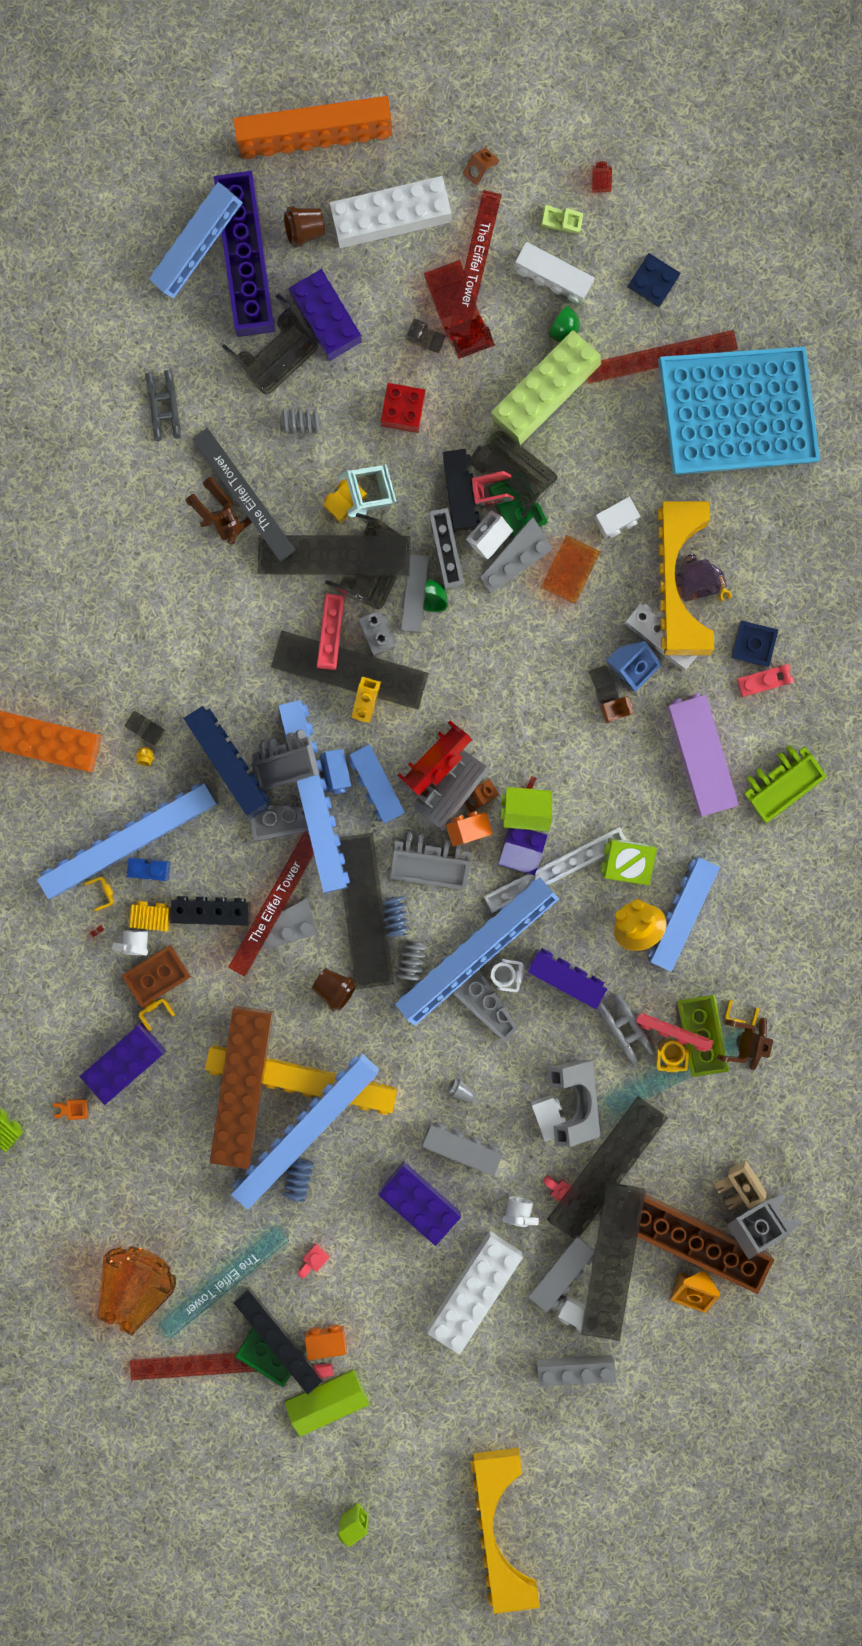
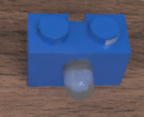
M128 858L127 877L142 879L141 889L144 892H149L153 888V880H169L171 861L151 860V863H148V859Z

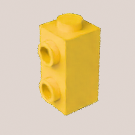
M362 677L358 686L351 718L357 719L360 722L370 723L381 682Z

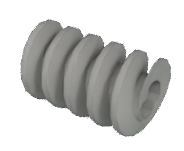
M283 408L280 415V432L282 433L285 427L287 433H290L291 428H293L294 433H297L300 428L301 432L305 434L308 428L309 433L313 434L316 428L317 434H319L320 416L317 409H314L313 414H310L309 409H306L305 414H303L301 408H299L297 414H295L294 409L291 408L290 413L287 414L286 408Z
M405 938L409 945H403V948L408 951L401 953V955L406 960H400L404 967L398 968L402 975L396 976L406 980H420V976L416 973L422 972L418 965L424 964V961L420 958L426 956L421 950H427L428 947L422 942Z

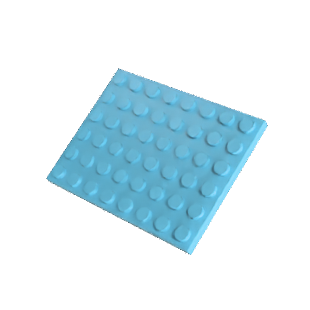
M806 347L665 356L658 359L673 475L807 464L820 461Z

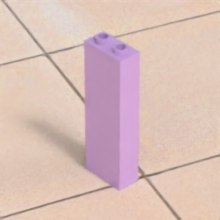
M700 693L690 695L689 700L683 702L681 698L670 701L671 705L666 708L698 816L701 817L739 806L707 696H700Z

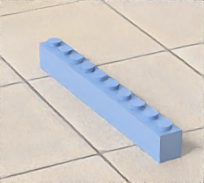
M298 700L279 705L285 735L290 732L295 733L300 729L304 730L305 736H310L315 755L318 752L316 741L312 742L311 734H314L312 724L307 722L306 716H309L307 704L303 705V702ZM316 759L319 775L299 780L297 785L323 893H330L348 888L347 883H350L348 873L344 872L342 867L345 864L343 853L339 854L338 846L341 843L339 835L334 833L333 827H336L334 815L330 816L329 809L332 806L330 798L326 797L324 790H327L325 778L321 779L320 771H323L320 760Z
M200 782L192 786L191 792L178 794L174 797L175 801L170 804L165 802L157 807L159 810L152 813L149 811L143 814L140 821L127 823L124 825V830L120 832L116 830L108 834V839L102 842L100 839L91 844V849L87 851L82 849L75 853V858L70 861L65 859L59 862L56 869L52 870L49 868L40 873L42 877L38 878L37 881L47 898L53 899L216 806L218 802L208 785H202Z
M540 877L532 881L527 889L517 894L514 900L504 906L494 918L489 919L479 931L472 934L470 939L459 945L453 954L447 956L437 968L432 969L422 981L417 982L414 988L407 994L402 995L395 1005L407 1021L413 1025L418 1024L556 903L559 898Z
M362 1053L358 1057L354 1056L348 1063L349 1067L345 1071L341 1070L335 1076L336 1081L332 1085L330 1083L327 1084L322 1090L323 1094L319 1098L315 1097L310 1102V1108L306 1112L303 1110L296 1117V1123L293 1126L289 1124L283 1131L284 1135L280 1139L277 1137L270 1145L271 1149L268 1152L264 1151L258 1157L257 1164L255 1166L251 1164L249 1169L245 1171L246 1175L242 1179L239 1177L233 1183L231 1196L247 1210L378 1075L379 1068Z

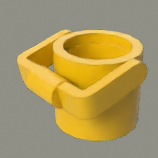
M674 1038L662 1040L657 1049V1069L659 1071L677 1073L678 1071H687L689 1050L685 1049ZM660 1059L668 1065H660ZM684 1060V1066H680L679 1064Z

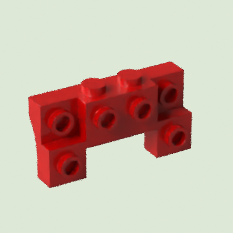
M451 720L448 724L452 728L445 735L439 731L437 735L440 739L415 765L411 762L408 764L412 770L405 777L401 773L397 775L418 796L431 782L437 785L463 758L459 753L472 741L470 736Z

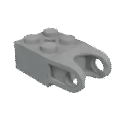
M784 1195L764 1201L727 1224L748 1259L788 1236L801 1223L799 1218L787 1220L781 1215L780 1205L786 1199Z

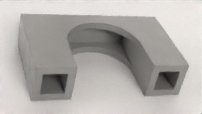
M574 1060L549 1067V1086L553 1088L572 1086L577 1095V1108L574 1116L569 1121L554 1126L555 1145L571 1147L600 1137L593 1060Z

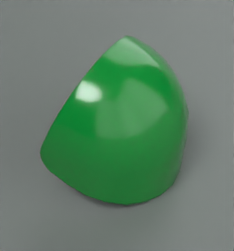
M565 306L552 324L548 333L549 337L561 342L572 330L578 333L580 321L577 314L569 306Z
M427 580L423 609L428 612L445 611L448 607V600L444 587L437 581Z

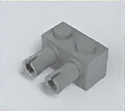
M379 610L359 619L373 656L395 648L394 643L397 641L393 631L389 633L387 629L389 621L386 614L382 615Z

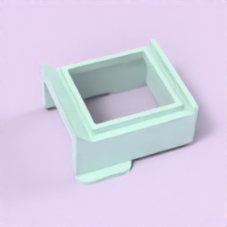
M386 464L352 471L347 470L338 476L339 480L347 479L354 505L347 510V515L350 518L364 516L368 510L389 507L396 502ZM376 474L382 500L363 503L356 477Z

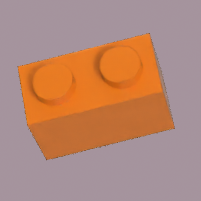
M478 811L467 814L468 818L465 819L463 815L452 818L453 822L446 824L452 846L492 835L493 832L487 812L479 814Z
M333 1324L326 1329L313 1327L306 1331L305 1344L308 1361L346 1355L347 1344L344 1326Z

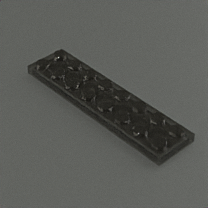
M259 535L258 574L410 576V536L286 535L296 551L283 561H279L264 538Z
M281 630L271 668L353 692H357L362 677L381 682L377 696L378 699L419 710L429 675L428 672L341 647L338 650L336 670L317 668L320 641Z
M373 833L339 837L341 843L338 846L339 854L343 853L345 864L342 865L343 871L348 873L350 883H347L348 888L342 889L356 990L394 984L388 936H386L387 929L384 927L386 922L383 920L385 915L382 912L384 907L381 905L383 900Z
M637 1096L547 1218L549 1223L574 1239L577 1236L580 1237L668 1117Z
M606 1182L581 1335L620 1341L645 1188Z

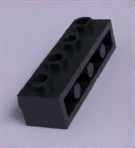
M466 449L443 452V463L453 532L475 529L477 523H480L479 512L474 509L475 498L471 488L472 478L474 477L473 473H469L468 466H472L471 456L466 454Z
M177 896V899L171 900V923L250 925L251 902H246V898H234V901H227V897H215V900H208V897L196 896V900H188V896Z

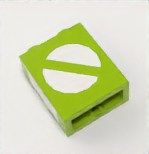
M608 838V842H605L603 848L605 858L604 861H601L600 873L605 879L650 886L657 848L649 844Z

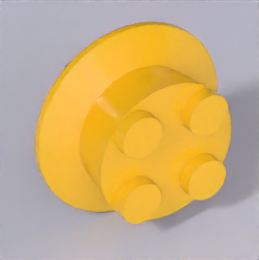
M635 899L633 902L626 904L615 914L614 936L618 944L627 950L641 951L648 949L659 942L666 931L667 923L663 912L659 908L643 902L641 899Z

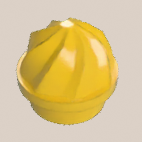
M149 747L140 748L135 755L137 758L136 763L143 766H151L155 759L153 751Z

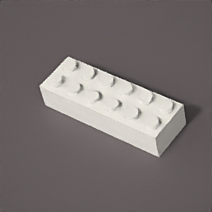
M443 176L330 202L339 248L451 222V210Z
M489 1231L427 1326V1334L460 1355L522 1260V1251Z

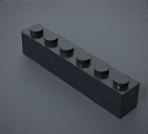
M250 1287L234 1300V1305L307 1395L323 1382V1377L308 1361V1358Z

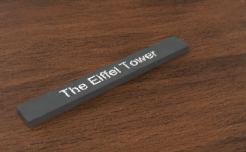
M206 428L192 440L279 561H283L296 551L211 431Z

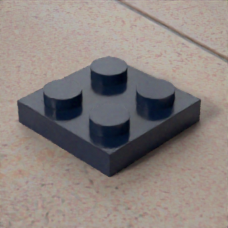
M648 253L628 284V288L660 308L681 273Z
M741 620L731 659L768 668L778 629Z

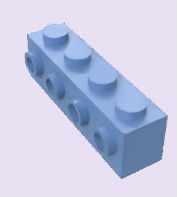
M369 744L349 754L351 759L348 762L353 770L357 769L360 775L357 779L361 787L365 786L369 792L365 795L370 804H375L377 810L374 812L379 822L383 820L384 823H387L404 814L405 811L371 745Z

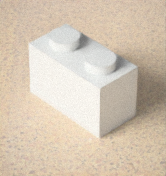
M629 496L597 514L594 520L604 538L610 536L612 539L621 534L620 530L623 528L631 529L636 526L641 516Z
M490 511L466 540L478 554L489 559L513 530L502 516Z
M549 1095L531 1102L545 1142L555 1139V1125L566 1122L565 1117H560L558 1110L562 1108L558 1098L554 1099L553 1095Z

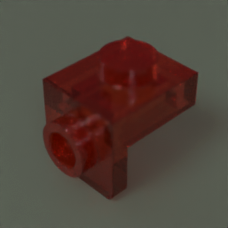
M598 161L596 165H591L592 193L611 192L612 166L607 165V161Z

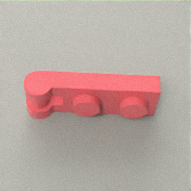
M786 664L738 678L737 682L741 696L745 697L794 683V679L790 676L789 672L791 669L790 665ZM781 672L783 680L778 681L777 673Z

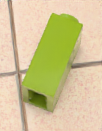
M506 787V793L501 796V806H504V808H501L500 819H504L503 827L550 832L552 791Z

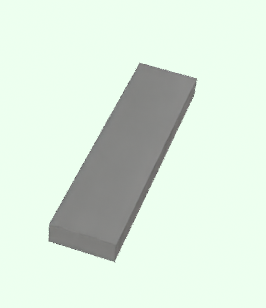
M410 554L401 631L420 633L429 556Z

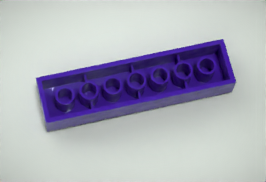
M252 171L213 176L215 185L219 182L243 202L221 232L236 334L238 337L276 332Z

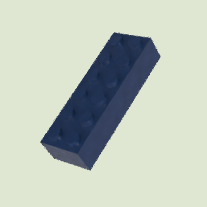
M201 706L183 719L246 816L253 819L270 808L268 805L270 799L263 789L259 790L257 788L260 785L252 773L248 774V765L242 757H237L239 752L231 740L227 742L226 738L229 736L220 724L216 725L218 719L211 709L206 710L204 706Z

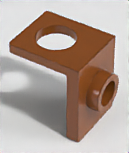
M484 148L472 155L463 174L477 186L486 170L498 164L499 159L487 148ZM471 166H475L478 169L479 174L477 177L471 175Z
M488 779L478 785L470 796L474 799L475 805H471L468 799L464 804L471 813L499 796V793L491 780Z

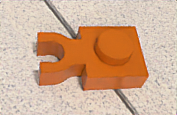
M87 1098L68 1099L67 1105L61 1102L53 1104V1108L59 1107L61 1109V1113H55L54 1118H61L64 1115H67V1120L88 1118Z

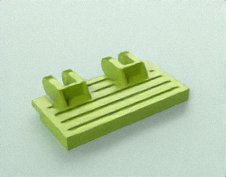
M788 745L786 747L787 752L794 760L791 763L788 762L781 752L776 755L781 764L768 773L772 780L771 782L760 768L755 772L763 782V785L759 787L751 776L746 778L752 789L749 788L744 794L765 823L771 821L827 778L806 746L798 750L802 758L799 757L792 746Z

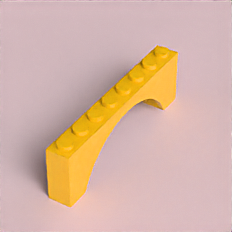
M663 501L661 508L657 510V520L661 522V526L658 527V538H661V545L658 546V556L662 558V563H659V575H662V581L659 583V593L663 595V600H660V612H663V618L660 620V630L664 631V637H661V649H664V655L711 656L714 651V631L699 623L688 612L680 599L675 583V564L678 552L692 535L707 527L710 521L709 501Z
M519 1447L473 1453L474 1460L470 1461L471 1472L476 1473L473 1487L474 1492H478L479 1498L475 1499L476 1510L481 1512V1517L478 1518L479 1530H483L484 1536L480 1537L481 1548L486 1550V1555L483 1556L484 1568H488L489 1573L485 1575L486 1586L491 1588V1593H488L489 1606H493L494 1614L540 1608L536 1579L522 1574L505 1559L496 1543L493 1532L494 1513L501 1495L510 1483L522 1475Z

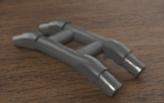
M164 370L167 392L157 394L152 372L145 373L155 441L162 440L160 420L171 419L173 437L175 439L181 437L175 385L171 370ZM169 400L170 411L159 412L157 401Z

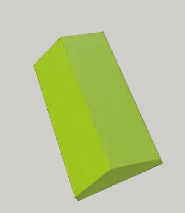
M715 994L677 1001L682 1029L714 1041L712 1049L710 1051L706 1050V1052L695 1049L693 1044L688 1043L686 1045V1049L689 1050L688 1061L691 1076L696 1077L729 1072L728 1062L717 1059L718 1054L726 1055Z
M354 1369L318 1385L308 1395L306 1392H303L284 1401L291 1424L300 1437L370 1405Z

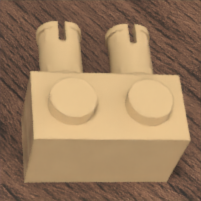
M746 1160L730 1168L728 1177L714 1183L715 1188L719 1189V1194L732 1187H735L738 1191L737 1194L725 1199V1203L727 1206L729 1205L728 1209L730 1211L744 1203L750 1209L766 1200L767 1192Z

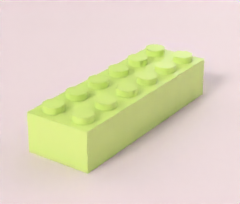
M572 330L491 411L493 421L517 444L521 445L601 365V354Z

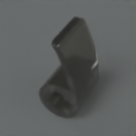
M413 319L405 338L409 342L427 350L439 353L446 335L428 329V325L423 321Z
M606 665L588 671L595 686V693L600 705L619 698L616 686Z
M133 711L125 724L127 729L156 746L165 732V729L136 711Z

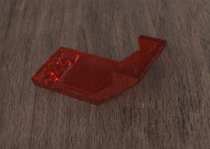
M458 260L424 273V278L441 325L458 360L494 347L495 343L489 326L486 327L479 314L472 292L465 294V292H469L465 289L470 287L467 286L468 281L461 261Z

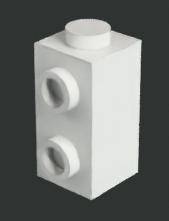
M568 1295L564 1296L563 1299L560 1298V1303L556 1307L559 1320L566 1325L570 1323L575 1326V1329L582 1334L588 1333L592 1336L601 1320L599 1312Z

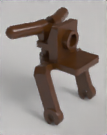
M208 477L203 482V485L220 502L223 509L210 513L194 494L185 499L186 503L192 506L203 518V521L200 523L201 527L214 524L223 541L227 540L232 545L235 543L240 532L252 524L248 517L241 522L238 521V517L233 514L231 500L216 485L214 479Z
M765 1018L759 1020V1034L754 1033L755 1027L753 1025L726 1019L725 1024L745 1028V1031L736 1040L737 1047L739 1048L738 1051H740L739 1056L718 1054L717 1059L724 1062L746 1063L750 1057L752 1060L749 1068L755 1070L761 1057L769 1058L771 1054L773 1039L767 1038V1020Z

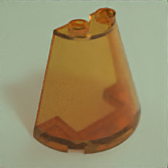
M129 1246V1249L116 1247L109 1250L103 1257L98 1319L106 1324L116 1323L120 1326V1330L123 1333L132 1336L172 1295L176 1287V1277L171 1274V1267L162 1258L145 1249Z

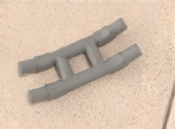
M617 994L613 998L624 1014L623 1017L614 1021L604 1004L599 1005L597 1009L632 1065H635L639 1060L630 1047V1043L639 1038L649 1055L653 1054L655 1050L621 995ZM629 1022L634 1032L624 1037L619 1027Z

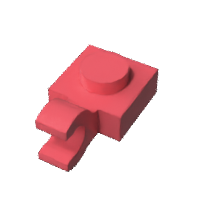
M547 1175L543 1180L544 1184L552 1189L550 1195L565 1207L577 1193V1190L563 1179L556 1182Z
M315 1244L304 1255L303 1260L306 1263L298 1270L297 1274L304 1279L311 1269L317 1272L330 1256Z

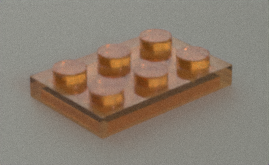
M566 535L541 588L576 604L601 551Z

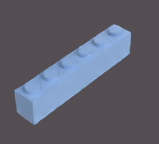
M217 182L210 190V194L205 201L200 204L193 218L188 221L183 232L176 238L173 246L166 252L161 263L154 269L149 279L163 293L174 298L243 202L226 187Z
M700 857L690 861L688 865V870L690 871L687 877H683L679 886L681 887L679 895L675 894L671 903L673 908L671 912L668 911L665 915L666 931L660 941L649 949L647 954L649 962L672 972L720 869L719 866Z

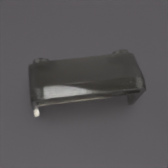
M279 294L275 297L285 310L277 320L281 333L259 354L253 357L248 351H242L237 355L225 344L221 346L236 367L263 394L272 393L312 356L318 348L316 337L296 308Z
M502 431L495 432L479 444L463 468L464 471H467L474 466L479 473L505 471L511 474V478L503 481L520 494L518 497L519 504L525 509L521 514L523 518L536 507L557 480V475L554 471Z
M357 513L356 517L367 524L364 530V540L370 544L355 579L347 576L341 580L340 584L328 580L325 581V584L355 601L378 610L384 606L410 550V543L408 539L379 519Z

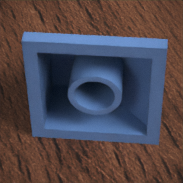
M645 641L619 647L606 660L612 670L635 692L662 665Z

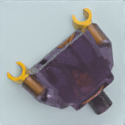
M695 554L685 557L686 564L681 566V571L677 573L675 578L681 601L684 599V602L717 593L718 599L721 602H724V593L727 594L728 599L732 597V593L726 590L727 584L722 570L710 564L707 559L698 561Z

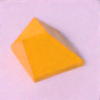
M705 1270L693 1276L679 1272L670 1301L706 1313L718 1300L720 1292Z

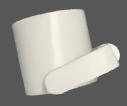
M123 930L122 943H113L111 950L125 955L146 956L148 954V931Z
M508 959L495 962L490 969V977L493 983L498 986L497 990L519 991L524 974L523 963ZM511 964H518L516 972ZM513 982H515L514 988H507Z
M516 1196L508 1198L506 1213L503 1216L504 1223L527 1227L528 1225H539V1218L530 1217L533 1206L532 1201Z

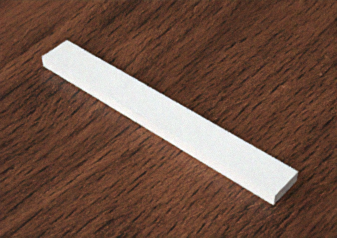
M618 827L537 869L535 876L526 874L483 896L491 913L511 903L517 894L522 893L529 887L532 881L537 880L539 877L549 885L604 857L603 848L605 842H608V838L627 841L622 830Z

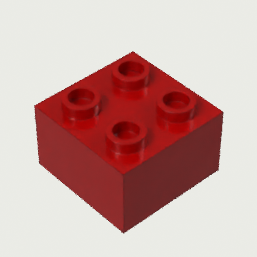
M387 383L381 426L419 433L426 389Z

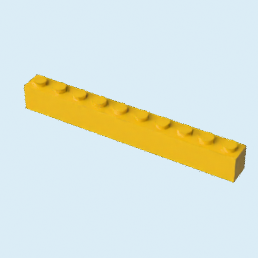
M211 1045L204 1070L209 1071V1074L215 1076L223 1074L227 1048ZM267 1057L263 1084L271 1089H276V1087L284 1088L283 1091L288 1093L302 1092L303 1096L313 1098V1096L320 1097L323 1094L322 1090L329 1083L332 1085L336 1081L335 1076L337 1074ZM370 1082L348 1106L353 1104L357 1105L361 1110L369 1111V1109H375L379 1114L388 1115V1113L393 1112L398 1088Z

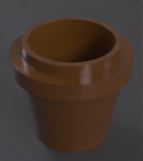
M287 207V211L284 212V225L288 241L295 248L302 247L304 243L325 235V223L320 208Z
M327 968L319 974L312 986V990L328 1005V1009L333 1012L336 1010L340 1011L356 989L355 980L352 977L347 978Z

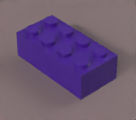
M322 268L288 288L291 298L329 361L362 342L359 330Z
M544 948L534 951L525 968L528 973L597 1009L607 991V988L604 986L605 982L593 975L589 978L587 976L588 973L577 966L574 969L569 967L571 964L560 957L556 960L553 958V954Z
M140 1023L79 1077L98 1099L106 1105L167 1051L147 1030L143 1023Z
M403 1162L378 1190V1195L435 1246L461 1218V1211L406 1162Z

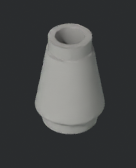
M453 1079L447 1089L451 1097L473 1103L477 1096V1093L460 1079Z

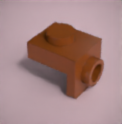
M628 696L600 705L605 723L634 714L633 705Z

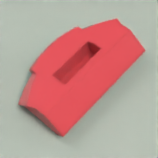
M331 1363L313 1365L323 1378L333 1376Z

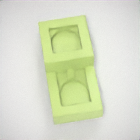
M545 205L542 210L540 227L579 234L583 213L568 208L560 210Z

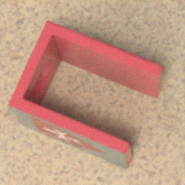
M501 471L472 478L475 504L487 507L513 501L514 496L509 494L485 498L483 484L509 479L511 474Z

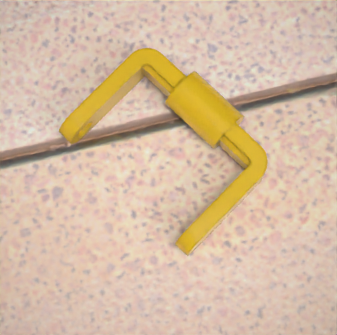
M98 877L83 883L86 886L101 880L102 888L109 900L108 904L95 908L94 912L114 904L112 889L104 877Z
M165 998L152 1001L139 1013V1017L148 1031H151L152 1028L143 1014L151 1012L162 1002L171 1016H175L174 1011Z
M729 1000L724 1016L725 1021L726 1019H730L737 1022L746 1023V1021L739 1020L736 1018H728L733 1002L732 1000ZM757 1007L755 1008L751 1025H753L754 1027L759 1013V1008Z

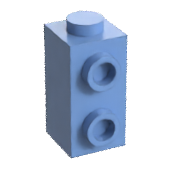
M339 749L322 753L320 759L327 792H334V794L345 793V789L351 787L344 750Z

